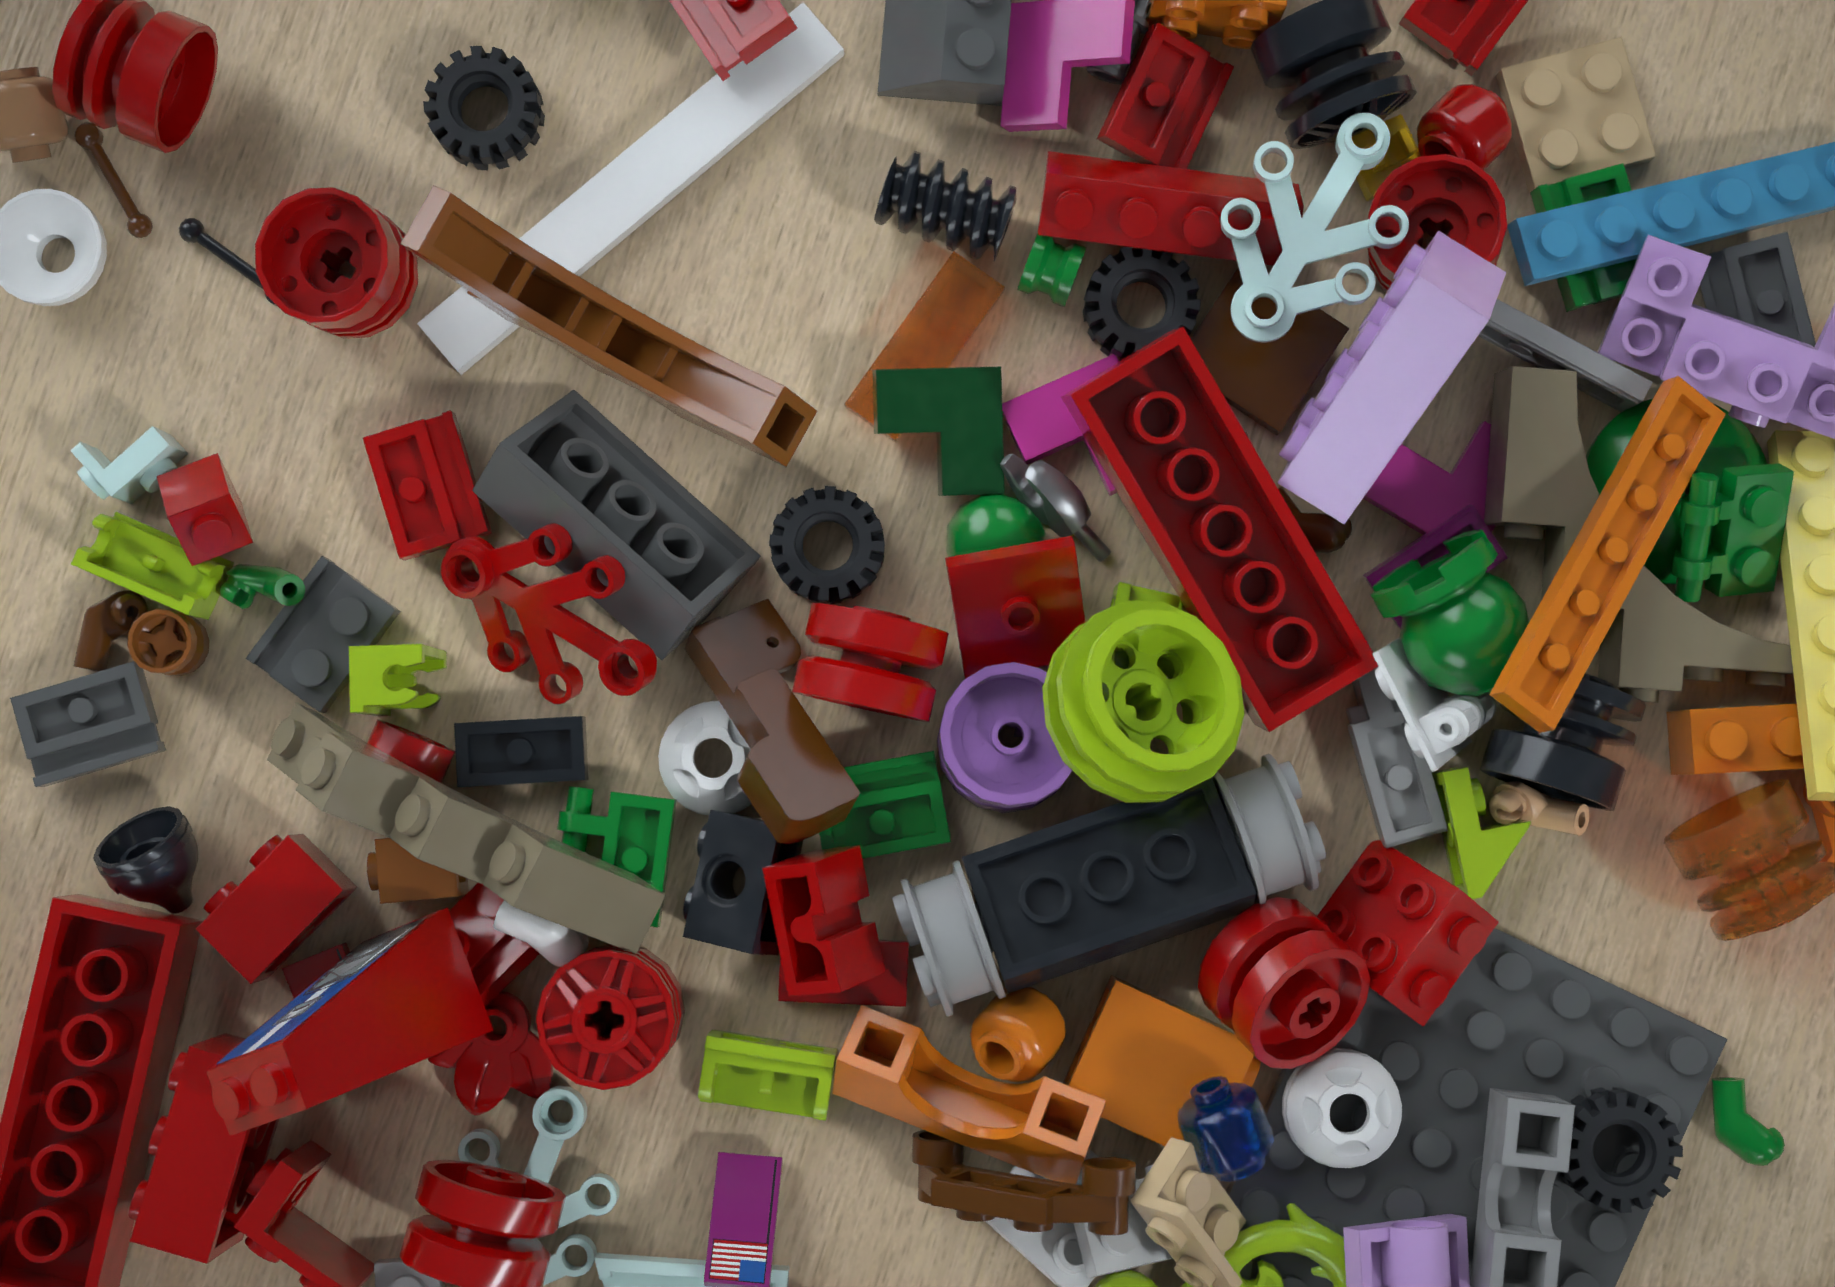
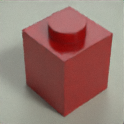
M218 453L157 476L167 518L192 566L254 543L242 502Z

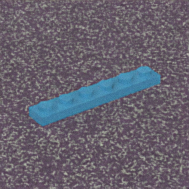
M1835 142L1516 218L1507 225L1524 286L1638 259L1647 234L1682 247H1687L1835 210Z

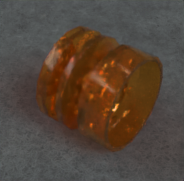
M1778 779L1764 783L1723 800L1688 819L1672 830L1664 839L1666 848L1685 880L1717 876L1718 879L1698 896L1697 904L1701 911L1713 912L1719 910L1710 919L1709 924L1718 940L1729 941L1744 938L1758 932L1780 927L1802 916L1813 906L1835 892V863H1818L1827 854V847L1823 840L1810 839L1792 844L1788 841L1809 823V815L1789 779Z

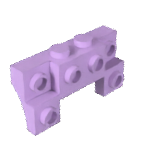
M1647 234L1626 287L1611 317L1598 353L1618 363L1658 376L1663 381L1679 376L1705 398L1711 397L1731 404L1732 407L1728 415L1748 424L1766 428L1769 419H1773L1785 424L1788 422L1835 439V303L1815 347L1692 304L1711 256Z

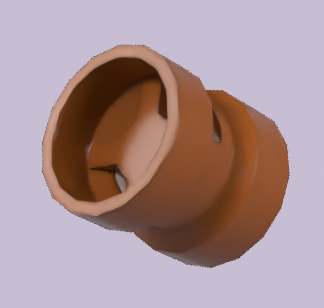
M154 609L143 613L133 622L128 633L127 646L131 658L139 667L151 673L184 676L195 672L204 663L209 653L210 640L206 628L198 619L171 610Z

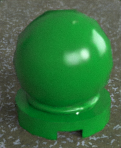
M1482 529L1468 531L1443 541L1449 553L1422 567L1417 559L1415 561L1411 559L1395 568L1373 585L1372 588L1375 593L1370 594L1384 618L1399 615L1403 617L1400 640L1406 658L1414 670L1428 686L1457 695L1480 696L1491 691L1530 622L1525 602L1511 585L1503 578L1486 572L1487 567L1494 562L1498 553Z

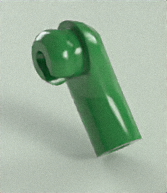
M238 564L226 572L229 577L221 585L219 591L221 597L241 609L249 608L252 605L257 592L280 604L293 606L303 599L305 585L298 576L282 568Z
M1738 1077L1712 1078L1714 1131L1718 1140L1746 1163L1764 1166L1780 1158L1785 1146L1781 1133L1774 1127L1766 1128L1746 1111L1745 1079Z

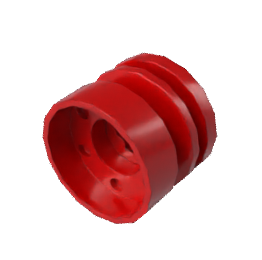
M81 0L69 18L59 42L55 58L52 92L56 106L66 115L79 120L87 119L93 125L102 129L118 125L119 132L127 139L163 153L176 151L191 136L210 98L217 72L218 44L216 33L208 25L170 10L158 12L155 15L154 9L144 0Z
M1448 154L1417 157L1394 169L1376 190L1368 219L1378 208L1393 205L1402 209L1409 220L1408 232L1399 245L1390 249H1383L1377 246L1367 248L1369 267L1384 292L1387 293L1395 280L1393 277L1414 244L1422 248L1423 236L1426 232L1434 238L1436 233L1440 231L1493 265H1497L1508 227L1505 199L1494 179L1472 161ZM1382 217L1376 222V230L1383 237L1392 238L1400 232L1398 222L1392 217Z
M334 187L307 188L283 199L265 218L255 243L256 273L266 296L285 314L343 339L369 338L391 328L409 309L418 286V258L416 254L401 245L406 233L389 217L374 209L358 196ZM345 261L356 268L355 274L351 279L339 272L341 265Z
M614 945L595 947L560 967L543 989L536 1015L540 1046L553 1067L578 1085L600 1090L630 1086L651 1073L663 1061L679 1039L685 1015L682 988L668 964L646 948L640 947L635 954ZM606 1001L612 1002L611 1008L613 1013L623 1015L624 1022L613 1028L611 1034L605 1033L603 1022L594 1021L593 1013L603 1008Z

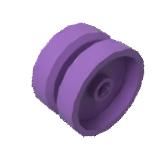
M1015 662L986 666L963 680L945 705L936 741L940 766L953 789L976 807L1000 813L1032 809L1053 796L1072 772L1063 762L1046 728L1042 688L1047 673L1040 668ZM1003 726L1015 728L1014 737H1022L1020 745L1014 748H1007L1000 743L998 735Z

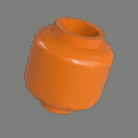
M1027 987L1008 994L1007 989L1004 988L1006 997L999 999L996 995L974 1019L970 1031L971 1046L979 1065L991 1076L1016 1083L1030 1081L1043 1071L1061 1049L1066 1036L1065 1021L1057 1005L1047 995L1037 989Z

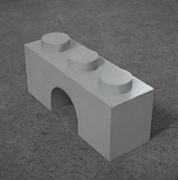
M1490 1088L1470 1285L1473 1287H1557L1562 1240L1555 1236L1552 1229L1551 1196L1557 1173H1568L1575 1105L1554 1095Z

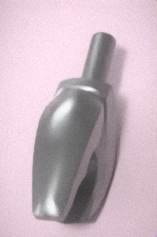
M1008 454L1001 461L1000 467L1019 501L1027 505L1043 524L1050 526V529L1059 537L1074 534L1099 562L1105 560L1110 555L1111 550L1086 524L1091 516V511L1081 491L1067 476L1041 460L1035 461L1028 466L1015 454Z

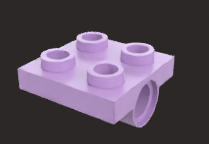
M1443 1214L1343 1227L1346 1287H1470L1467 1219L1464 1216Z

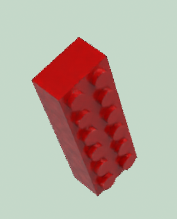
M1184 327L1167 332L1061 396L1177 595L1180 596V600L1187 612L1196 616L1223 642L1240 676L1243 705L1254 725L1267 732H1271L1378 667L1372 649Z
M82 894L52 898L0 1122V1287L120 1286L135 1221L129 1219V1208L138 1185L145 1177L150 1155L148 1153L149 1142L159 1116L200 933L196 928L203 920Z

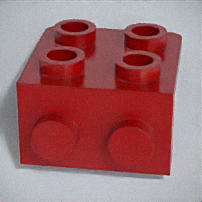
M1381 840L1372 841L1366 847L1317 915L1330 928L1331 932L1347 943L1366 961L1371 978L1369 988L1422 1027L1425 1026L1435 1010L1443 1004L1450 989L1473 957L1484 947L1488 936L1499 923L1497 919L1458 887L1395 848H1384Z
M312 1140L293 1152L285 1148L275 1160L272 1158L268 1159L250 1182L246 1192L252 1195L254 1199L234 1227L247 1236L245 1244L256 1255L272 1263H278L279 1260H282L301 1274L299 1281L304 1287H361L374 1272V1263L295 1208L332 1154Z

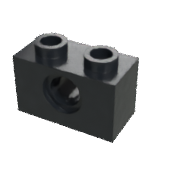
M710 810L708 822L703 826L698 837L697 853L700 860L695 883L689 889L684 901L683 916L686 924L683 937L749 954L779 955L762 868L801 854L803 841L790 844L779 843L775 840L762 819ZM742 867L746 882L743 891L737 896L733 889V877L737 869Z

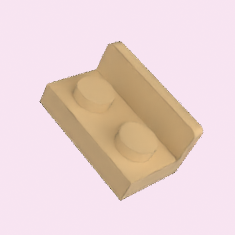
M1171 1137L1130 1202L1148 1226L1145 1229L1147 1235L1155 1243L1168 1251L1177 1263L1174 1267L1175 1272L1185 1282L1193 1287H1240L1242 1280L1224 1255L1236 1242L1246 1219L1192 1143Z

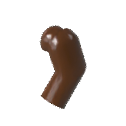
M1282 486L1278 488L1315 553L1328 554L1342 548L1352 533L1350 519L1345 524H1342L1328 514L1302 513Z
M123 590L90 606L84 614L73 666L94 671L106 670L112 641L128 634L133 622L143 613L148 612L145 599L136 592Z

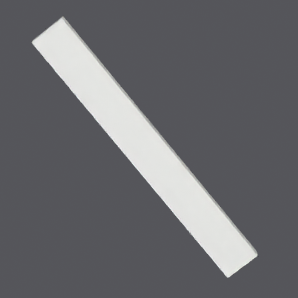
M801 3L789 13L798 29L747 65L744 61L737 64L728 71L730 77L722 81L718 74L712 77L519 239L577 276H581L844 56V49L805 3ZM463 286L417 323L461 375L520 327L505 320L467 294L468 290Z

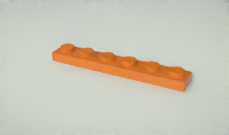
M1679 376L1665 380L1660 385L1489 694L1539 733L1555 730L1688 485L1692 474H1694L1726 415Z

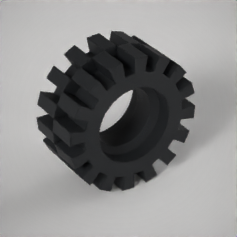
M470 46L472 55L464 57L461 51L458 50L450 54L454 63L446 68L440 62L434 69L438 79L435 83L427 81L425 92L429 96V101H423L424 113L429 118L430 122L427 124L446 152L448 154L451 153L458 162L465 166L470 162L474 164L477 170L488 171V164H496L500 170L510 167L507 159L516 156L519 162L528 154L524 148L528 143L536 146L540 139V135L537 132L538 125L544 126L545 115L541 109V105H544L541 93L529 71L525 70L522 62L515 56H512L510 59L502 49L492 47L491 53H485L482 46ZM480 87H494L502 91L508 99V112L504 121L496 128L488 131H478L470 128L464 123L461 114L462 104L466 96L471 91Z
M1127 246L1120 248L1117 255L1112 256L1110 254L1102 260L1100 267L1094 271L1089 281L1084 297L1085 305L1083 309L1084 322L1087 321L1089 326L1088 334L1092 341L1097 339L1102 345L1100 351L1107 356H1110L1112 353L1120 357L1119 361L1171 330L1184 327L1187 334H1191L1197 322L1196 318L1200 311L1201 299H1197V292L1199 290L1197 279L1191 280L1188 275L1190 267L1184 260L1180 263L1172 259L1174 254L1172 252L1162 251L1160 253L1142 248L1132 250V247ZM1144 282L1151 284L1163 295L1165 314L1156 325L1143 329L1135 328L1127 324L1119 315L1117 297L1122 289L1132 283Z
M825 486V489L814 490V488L804 490L803 495L796 499L792 497L785 503L786 508L781 514H777L773 522L774 528L772 535L770 534L769 546L771 548V559L774 568L791 591L811 602L838 604L848 598L854 599L862 594V591L868 585H872L884 561L885 541L880 520L867 501L863 502L857 497L856 493L846 490V492L837 490L836 486ZM826 521L835 522L845 527L853 540V549L849 559L845 564L833 570H822L814 567L807 561L803 553V541L809 529L818 523Z
M1599 1087L1590 1089L1592 1095L1589 1097H1584L1580 1094L1571 1100L1575 1105L1569 1171L1568 1173L1562 1172L1559 1174L1565 1184L1572 1187L1575 1193L1594 1205L1608 1211L1609 1208H1613L1620 1213H1632V1206H1637L1642 1210L1653 1206L1650 1198L1655 1194L1664 1198L1671 1191V1189L1664 1185L1669 1176L1677 1180L1681 1171L1680 1168L1673 1165L1674 1157H1683V1146L1674 1142L1673 1136L1680 1133L1675 1123L1665 1118L1668 1113L1659 1105L1650 1102L1648 1098L1622 1088L1612 1087V1090H1607ZM1614 1124L1629 1126L1635 1132L1640 1147L1635 1164L1627 1171L1619 1174L1603 1172L1596 1164L1593 1156V1144L1597 1135L1604 1128Z

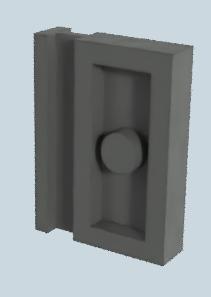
M1788 231L1707 254L1711 256V259L1700 284L1706 309L1815 347L1816 342Z
M321 556L303 580L305 585L303 599L293 606L285 605L246 659L263 669L270 677L319 713H326L349 682V646L376 645L401 611L352 575L342 570L333 561Z
M135 661L10 698L26 757L31 760L35 774L33 782L35 787H46L166 751L165 744L160 740L156 726L158 719L144 670Z

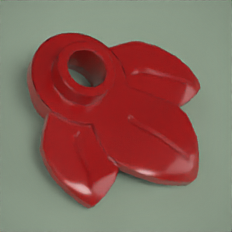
M501 991L485 1007L488 1016H499L505 1021L507 1026L505 1034H495L491 1031L428 1058V1061L436 1066L455 1068L454 1085L456 1095L464 1108L474 1116L484 1114L493 1109L507 1095L510 1087L535 1099H538L551 1087L553 1065L540 1046L539 1036L530 1031L531 1017L526 1005L521 999L509 992Z

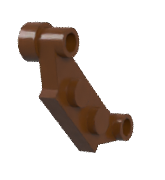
M926 1130L917 1131L912 1135V1162L918 1164V1200L929 1203L932 1206L956 1210V1217L961 1220L981 1222L992 1220L995 1217L1013 1220V1227L1025 1232L1049 1231L1053 1229V1223H1088V1230L1099 1235H1122L1128 1232L1129 1195L1136 1192V1163L1134 1161L1117 1157L1086 1159L1082 1164V1185L965 1166L962 1164L964 1145Z

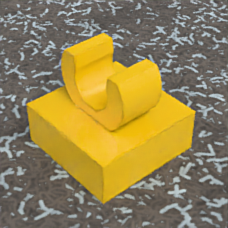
M1402 114L1384 121L1390 132V144L1383 160L1371 169L1361 170L1356 178L1366 201L1374 199L1376 190L1394 169L1420 157L1418 147ZM1368 129L1352 136V141L1357 147L1367 149L1376 143V137Z

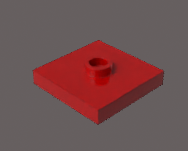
M1072 536L945 558L965 679L986 666L1015 662L1032 667L1047 666L1050 664L1053 653L1077 626L1085 623L1076 546Z

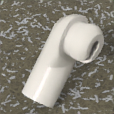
M506 901L501 904L495 917L494 929L527 942L555 966L562 967L583 954L589 945L588 935L515 908Z

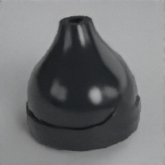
M170 806L160 807L138 814L120 824L96 848L93 859L99 873L115 893H120L135 901L156 904L171 914L183 912L193 903L191 890L192 879L198 862V846L185 815H182L178 808Z

